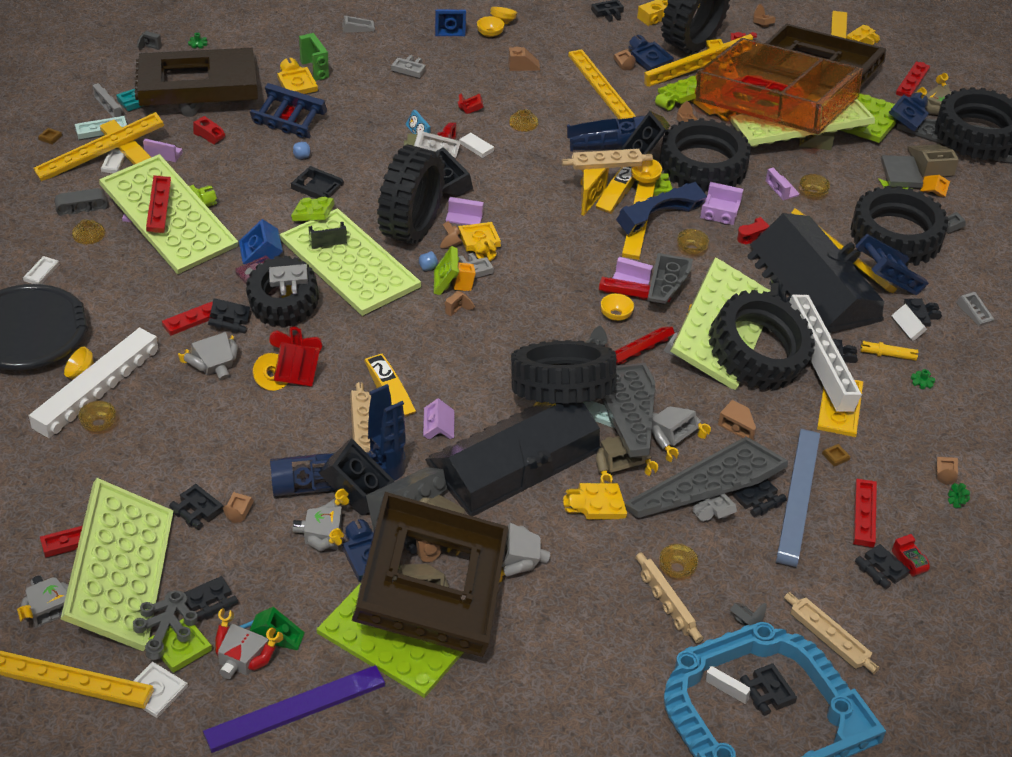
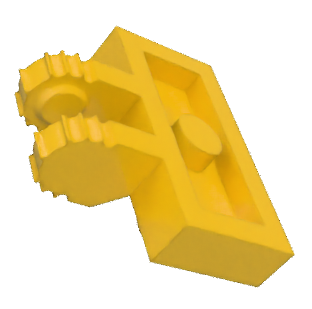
M862 25L846 35V39L873 45L874 42H879L880 36L875 33L876 30L867 25Z

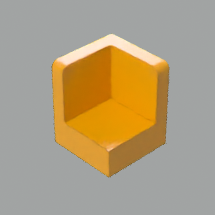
M940 175L924 176L923 186L920 191L933 192L940 197H946L950 181Z
M458 262L459 273L455 279H452L453 289L471 291L476 274L474 264Z

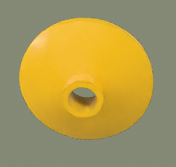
M267 353L260 356L253 366L254 380L261 388L268 391L282 389L288 384L286 382L274 381L278 354ZM267 371H272L273 377L268 376Z

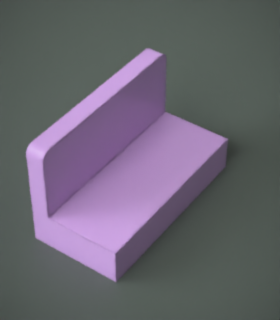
M144 139L143 141L144 150L150 157L160 154L165 160L176 162L183 153L182 148H177L172 144Z
M774 168L768 169L766 182L782 200L799 196V192L784 176H781Z
M450 197L446 222L449 221L450 223L462 225L481 223L484 202Z
M619 257L613 279L649 284L652 278L653 266Z
M438 398L424 407L423 436L431 439L441 432L447 438L452 439L454 438V410Z

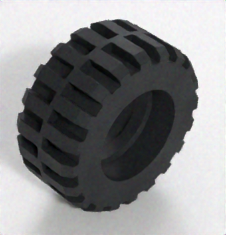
M275 256L274 259L270 260L268 258L264 260L263 264L259 263L255 267L256 270L251 271L246 282L248 301L255 317L260 318V321L265 324L269 322L270 326L276 327V325H280V327H286V325L290 324L291 326L297 325V322L306 320V316H311L314 312L313 309H316L318 305L319 291L313 269L309 267V264H307L308 283L297 284V294H291L284 298H274L268 294L278 286H270L269 267L307 263L301 262L296 257L292 259L290 256L282 258Z

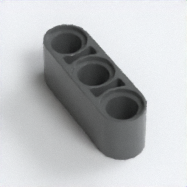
M100 188L61 193L54 198L56 212L60 216L63 214H77L83 211L104 210L108 205L105 191Z

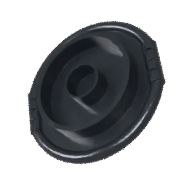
M22 284L0 290V369L14 371L29 370L54 363L72 352L80 344L88 331L83 302L64 289L45 284Z

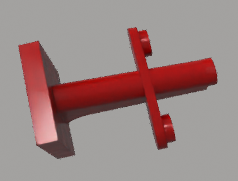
M295 326L290 327L289 336L278 330L273 331L269 336V341L272 346L280 348L274 381L312 386L319 352L322 349L321 339L318 337L302 339L301 329ZM293 330L298 331L296 335H292Z

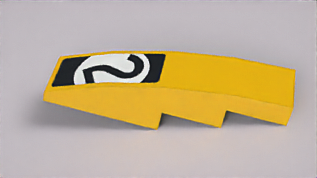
M631 167L620 168L598 200L596 209L612 214L616 205L620 204L624 195L629 193L636 180L632 176Z
M379 354L364 359L376 388L388 384L392 405L403 401L404 417L415 414L416 410L406 390L384 355Z

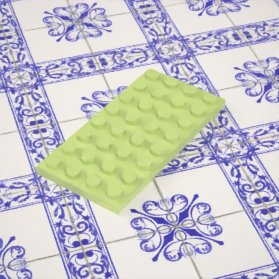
M851 94L800 103L792 111L778 116L766 117L764 112L756 111L730 116V121L737 131L740 130L743 133V137H747L751 147H756L763 143L772 144L775 141L805 138L808 135H821L824 132H837L841 129L850 130L858 126L866 127L869 124L875 123V117Z
M160 154L99 179L101 187L177 274L238 247L236 238ZM153 175L171 177L164 233L146 232Z
M338 208L330 211L326 220H310L280 234V240L302 261L309 264V267L362 316L421 287V281ZM340 222H344L347 231V244L318 248L311 247L308 226H312L314 231L340 228Z
M715 257L670 352L729 388L736 390L740 383L736 380L737 377L733 374L729 375L726 372L727 368L724 365L720 366L717 362L719 360L718 356H713L712 349L714 346L709 345L711 324L725 302L736 293L739 295L741 291L745 290L748 293L752 290H758V293L770 292L771 290ZM749 321L735 322L740 337L754 350L763 326Z
M96 478L93 482L61 620L144 651L145 645L149 641L151 628L146 629L143 633H136L133 631V621L137 618L147 620L154 616L153 614L150 617H143L140 614V605L144 602L156 603L173 510Z

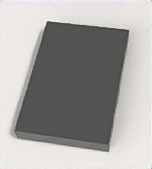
M881 156L882 166L890 187L922 188L923 180L914 156Z

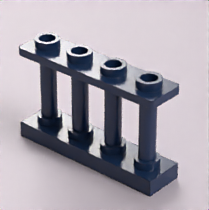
M267 83L265 90L268 98L259 111L251 109L252 121L259 125H267L271 129H280L287 134L293 133L300 138L310 139L311 135L308 126L316 114H326L325 100ZM273 101L282 102L273 116L265 114ZM287 105L295 106L288 120L280 118ZM301 110L310 111L302 125L294 123Z
M866 234L855 246L857 250L875 260L877 264L872 268V271L876 275L910 293L917 295L929 284L925 278L907 268L905 263L909 260L908 256L876 238Z

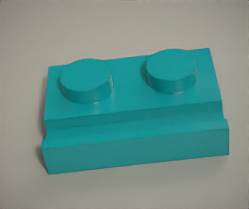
M135 89L116 94L118 102L126 108L127 112L143 107L139 106V100H135Z

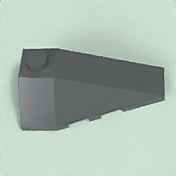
M658 253L647 301L666 304L690 274L693 259Z

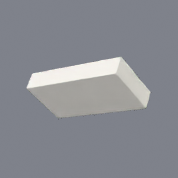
M472 133L459 139L461 145L482 158L494 151L492 145Z
M119 149L109 151L101 167V172L116 173L120 171L126 156Z
M43 256L23 277V280L31 284H42L60 265L59 261Z
M906 304L891 315L912 341L927 330Z
M713 666L709 668L706 682L744 704L747 703L750 697V687Z

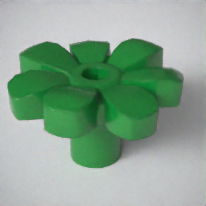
M194 33V37L190 38L188 45L192 48L198 47L202 49L203 46L208 45L207 38H201L200 33Z
M927 369L917 371L916 374L913 373L911 376L912 384L914 386L919 385L920 389H925L926 387L929 389L933 388L935 378L930 377L931 373Z
M963 483L951 485L952 490L948 492L950 497L948 502L953 504L954 508H961V504L965 505L970 500V491L965 489L966 485Z

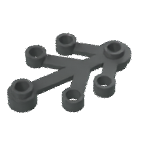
M171 591L165 595V599L154 604L144 602L140 605V614L143 617H150L154 612L167 608L164 613L147 620L137 618L133 621V631L136 633H143L146 629L159 624L154 638L150 639L145 645V655L147 658L157 660L163 656L164 645L162 642L169 626L177 634L178 641L186 642L190 639V629L183 627L174 615L176 611H179L184 617V623L188 626H193L197 623V613L190 611L185 605L187 603L185 593Z

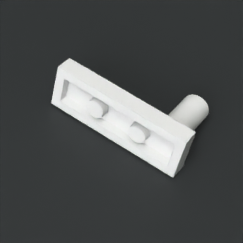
M418 131L414 146L432 151H437L444 147L453 157H456L460 141Z

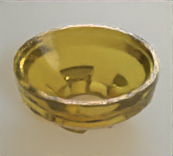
M528 109L518 110L511 115L509 125L517 131L528 132L538 127V118Z
M808 174L800 179L799 188L810 198H820L828 193L830 182L823 176Z
M81 220L72 230L74 241L84 245L97 243L105 236L103 225L94 220Z
M686 229L678 234L677 244L685 253L699 254L707 249L709 238L700 230ZM693 245L696 248H689L687 246Z
M93 401L84 405L80 409L78 416L81 425L85 429L98 432L106 430L113 425L116 419V411L114 406L108 402ZM98 419L105 421L104 424L98 426L93 425V422Z
M671 544L661 551L659 563L661 569L667 575L675 578H685L695 572L698 565V556L693 549L686 545ZM678 563L684 569L682 571H675L671 568V565Z

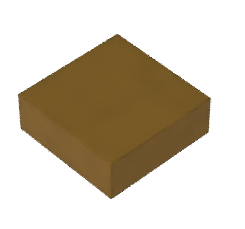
M47 128L38 136V139L53 145L62 137V132Z
M839 444L822 452V455L834 467L849 461L851 457Z

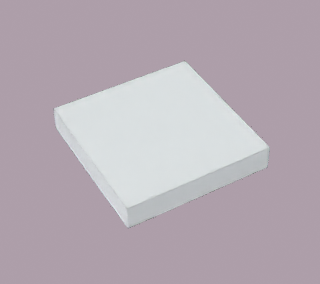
M154 662L134 680L135 682L153 686L154 692L146 708L143 710L156 718L188 687L187 682Z

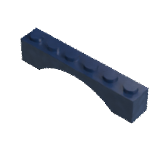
M696 182L686 183L680 188H673L669 192H662L656 197H649L645 201H638L632 206L623 207L619 211L620 214L616 220L624 231L630 235L642 229L650 214L662 209H679L689 212L700 207L707 198V195Z

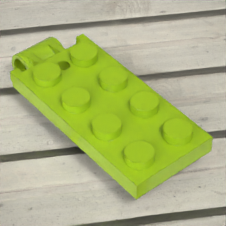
M701 72L699 75L690 76L687 79L678 80L676 83L658 88L659 95L655 99V104L666 110H672L675 101L681 104L715 92L716 89H722L727 84V81L720 79V77L712 76L708 72Z

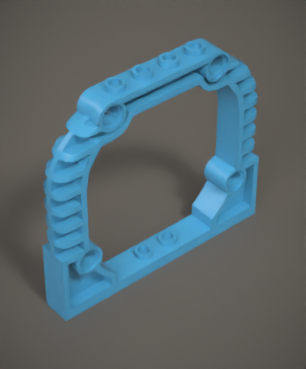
M767 622L746 625L735 632H727L719 638L709 639L698 646L686 648L677 655L675 668L666 683L664 691L665 710L676 731L681 735L683 742L688 746L690 753L694 757H735L736 752L731 745L716 741L692 705L687 688L699 683L704 671L708 670L711 666L716 667L750 653L759 657H768L779 653L795 660L806 671L830 705L827 718L830 723L836 726L834 743L816 751H808L802 757H849L882 743L886 733L884 727L856 689L850 690L848 688V684L840 677L839 672L834 669L831 661L826 658L822 650L817 648L815 643L805 640L804 636L800 634L792 635L788 634L785 629H774Z

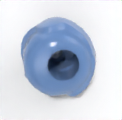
M306 142L295 143L293 145L295 158L299 160L309 158V144Z
M430 251L420 255L419 264L423 271H430L436 268L438 260L434 252Z

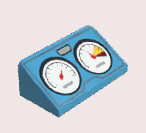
M413 110L405 124L413 134H418V131L431 133V126L416 110Z

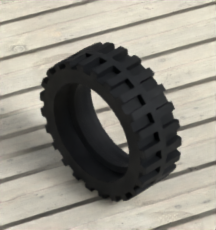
M668 0V5L664 9L665 14L661 21L663 23L661 31H663L662 37L665 38L664 41L686 53H698L701 48L704 49L706 47V41L716 37L718 29H721L722 22L727 16L726 12L730 7V0Z
M970 87L968 90L961 88L959 91H952L951 95L947 94L941 102L935 124V133L938 134V139L943 140V144L950 146V149L954 150V152L958 151L963 156L965 154L969 155L973 159L979 157L982 160H987L988 158L998 160L999 157L1006 158L1008 154L1012 155V98H1007V95L1003 93L998 94L995 90L987 91L986 88L975 89V87ZM961 118L987 120L996 124L1001 129L976 127L963 121Z
M699 118V120L688 119V122L680 121L678 125H672L670 130L668 129L665 135H663L659 163L662 166V171L668 173L670 182H677L678 187H682L686 183L696 182L704 193L709 190L710 182L736 187V183L740 185L746 177L751 145L748 143L747 137H743V133L740 130L736 131L734 126L731 125L729 127L725 122L721 121V123H718L714 119L707 121L704 118ZM692 148H706L720 152L729 159L718 163H705L690 159L681 152Z
M405 145L398 150V154L394 155L392 163L388 166L387 174L384 175L383 186L380 188L381 195L378 198L379 208L377 209V215H379L377 221L380 224L379 229L384 236L417 244L423 240L424 235H427L428 229H431L432 222L437 216V210L440 208V200L443 197L442 190L445 185V163L439 152L413 145Z
M885 186L884 189L877 187L874 188L873 192L867 191L865 196L862 195L859 201H857L850 228L852 230L851 238H855L854 243L857 245L868 234L908 256L909 260L905 263L906 266L909 263L917 266L920 264V261L927 263L930 257L934 259L937 253H940L949 219L946 216L945 209H941L942 205L939 202L935 203L934 198L931 196L926 197L921 191L915 192L912 188L902 189V186H896V188ZM884 216L900 217L916 223L925 232L912 235L899 234L881 227L873 219Z
M745 290L741 291L739 295L737 293L732 295L725 302L711 324L709 345L714 346L712 353L713 356H718L719 360L717 362L719 365H724L727 368L726 372L729 375H735L737 381H745L752 388L755 385L759 386L760 390H766L767 387H770L771 390H777L779 386L785 388L790 382L792 383L810 361L811 356L814 354L812 347L815 345V339L811 338L813 331L808 329V321L806 318H801V312L798 309L794 310L790 302L787 301L785 303L780 300L781 297L777 295L775 297L770 296L769 292L766 291L761 294L758 293V290H752L750 293ZM735 322H754L771 330L783 343L787 358H769L751 349L740 337Z
M552 340V342L543 341L538 344L532 343L529 346H522L511 354L512 390L517 396L525 397L526 400H536L539 403L549 402V404L583 403V401H595L596 398H605V395H611L617 387L616 352L610 347H605L603 344L597 345L595 342L587 343L580 340Z

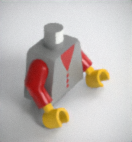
M220 609L218 616L222 623L218 625L215 651L219 657V664L223 665L219 671L221 676L231 679L236 671L247 676L252 670L255 671L266 666L276 648L274 646L275 643L283 640V634L278 632L276 637L273 638L276 629L269 628L266 638L235 624L228 626V623L234 619V613L230 610L229 616L224 619L225 609Z

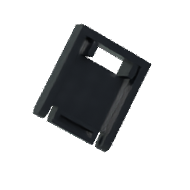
M309 166L291 182V189L315 199L320 197L330 198L344 184V181L340 177ZM308 177L312 178V180H310V181L304 186V180L307 179Z

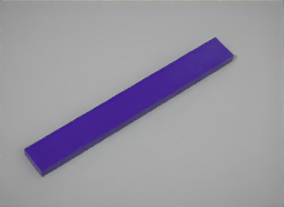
M375 665L203 731V735L211 753L385 687V681Z

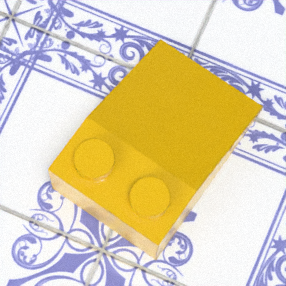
M609 168L582 170L583 177L580 185H582L581 215L585 216L605 191Z

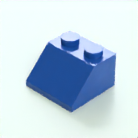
M435 10V36H465L466 10Z
M263 219L239 240L243 264L264 262L268 258L271 260L275 256H280L281 252H283L278 228Z

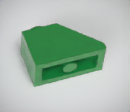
M274 607L256 614L249 631L267 638L266 633L268 629L275 628L276 632L273 638L276 637L278 632H281L283 640L275 643L274 646L298 650L305 633Z

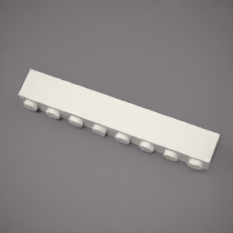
M792 295L789 301L792 304L791 307L801 312V318H806L808 329L813 331L811 338L815 339V345L812 347L814 354L811 356L810 361L837 412L854 411L862 394L809 295Z
M139 327L29 415L31 428L48 438L59 433L62 427L72 422L83 410H87L94 401L102 398L104 393L110 388H114L124 377L129 376L131 371L141 366L147 358L155 355L158 350L157 337Z

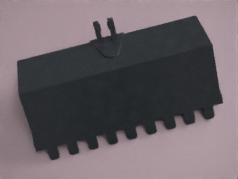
M782 213L750 244L753 250L748 254V259L754 260L759 256L761 259L755 263V267L762 269L766 265L768 266L762 273V276L769 278L773 274L777 275L783 285L782 291L785 294L788 292L791 294L786 299V302L790 301L792 295H809L829 333L884 321V300L853 264L860 257L861 251L854 250L855 246L852 242L846 244L842 249H838L810 216Z
M576 402L569 404L537 403L538 405L525 408L521 413L511 415L509 419L501 420L494 426L484 428L482 432L470 435L468 439L457 441V444L443 448V451L429 455V458L425 460L431 468L443 469L447 489L468 515L475 516L597 453L598 449L601 448L599 446L600 427L585 404Z

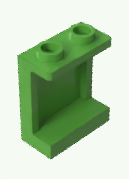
M314 33L299 36L300 62L302 65L312 63L315 81L328 78V51Z

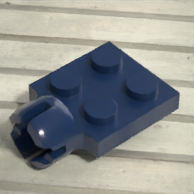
M641 35L633 36L629 41L631 46L628 47L631 50V55L648 71L674 61V57L655 41L650 43Z
M922 92L913 93L911 97L903 95L891 108L889 114L903 123L908 129L915 131L929 114L925 110L928 105V98L925 95L922 99L920 97L923 94Z
M358 519L361 528L358 529L355 521L347 525L345 535L348 542L343 543L342 549L357 580L361 581L374 532L371 530L368 522Z

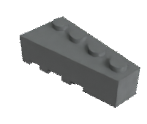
M423 468L366 495L373 531L385 492L417 501L425 497L434 498L447 489L443 469Z

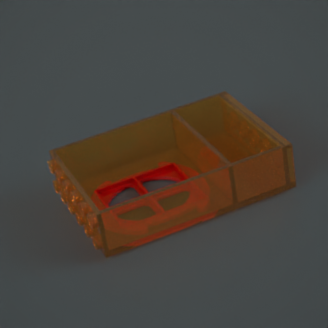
M741 38L696 73V101L818 135L859 98L863 68Z

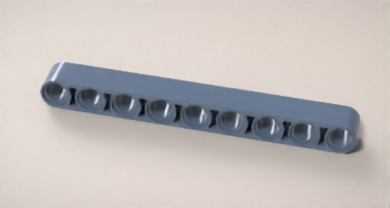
M800 429L776 563L792 567H797L820 432Z

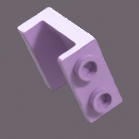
M710 182L708 195L705 203L702 205L700 218L734 225L741 204L743 189Z

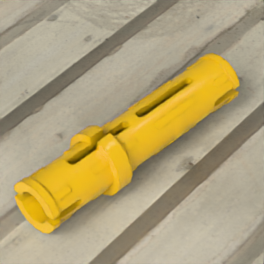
M863 340L861 342L862 348H860V352L877 354L879 357L884 355L914 361L918 358V355H916L918 354V349L885 345L883 342L872 343Z

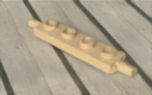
M639 149L573 153L572 159H562L561 162L562 166H573L575 170L642 166L643 161H652L653 155L642 154Z
M358 382L355 385L356 391L351 390L350 394L353 440L365 452H369L368 418L371 395L369 392H364V384Z
M643 553L637 554L636 559L642 568V580L651 586L654 597L656 599L659 598L663 603V609L666 614L672 616L675 627L678 630H682L685 636L691 635L695 643H700L703 640V636L697 630L695 619L652 559L647 560Z
M791 592L785 595L784 599L793 605L790 614L855 669L865 666L872 674L879 670V666L870 660L872 652L809 599H797Z

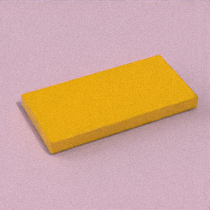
M854 380L862 394L863 381ZM823 386L817 430L856 437L861 398L854 411L837 412Z

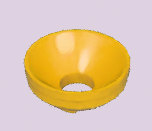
M491 7L490 14L492 17L500 18L504 24H508L516 18L517 11L504 7Z
M492 16L483 17L477 21V29L486 37H495L503 32L504 22L500 18Z
M654 159L652 161H643L642 166L631 167V173L640 183L650 184L660 178L662 166ZM642 175H648V176H650V178H644V177H641V176H642Z
M609 294L601 301V312L607 318L614 321L627 319L634 310L633 301L622 294ZM612 311H619V312H621V315H615V314H612L611 312H612Z
M86 347L77 349L66 363L64 375L74 380L93 365L92 352Z

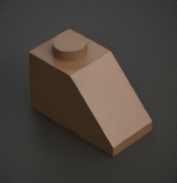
M524 47L509 48V71L540 70L539 60Z
M731 400L720 412L718 425L742 438L748 437L754 440L756 426L749 408Z

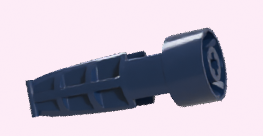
M645 116L617 120L615 118L572 126L568 124L567 138L570 139V151L619 149V147H623Z
M385 384L369 392L371 395L368 418L369 452L372 450L375 452L376 457L372 459L395 481L402 477L405 472L404 445L406 443L403 410L404 402L400 401L392 405L389 385Z
M373 450L366 452L371 458L376 457ZM334 453L270 459L273 496L335 490L328 482L314 483V480L324 478L319 474L322 467L312 466V464L326 463ZM307 460L310 462V468L305 464L292 468V462ZM302 470L305 471V474H308L305 475V479H301L299 475L297 476ZM310 482L312 484V488L294 489V484L296 483L303 486Z

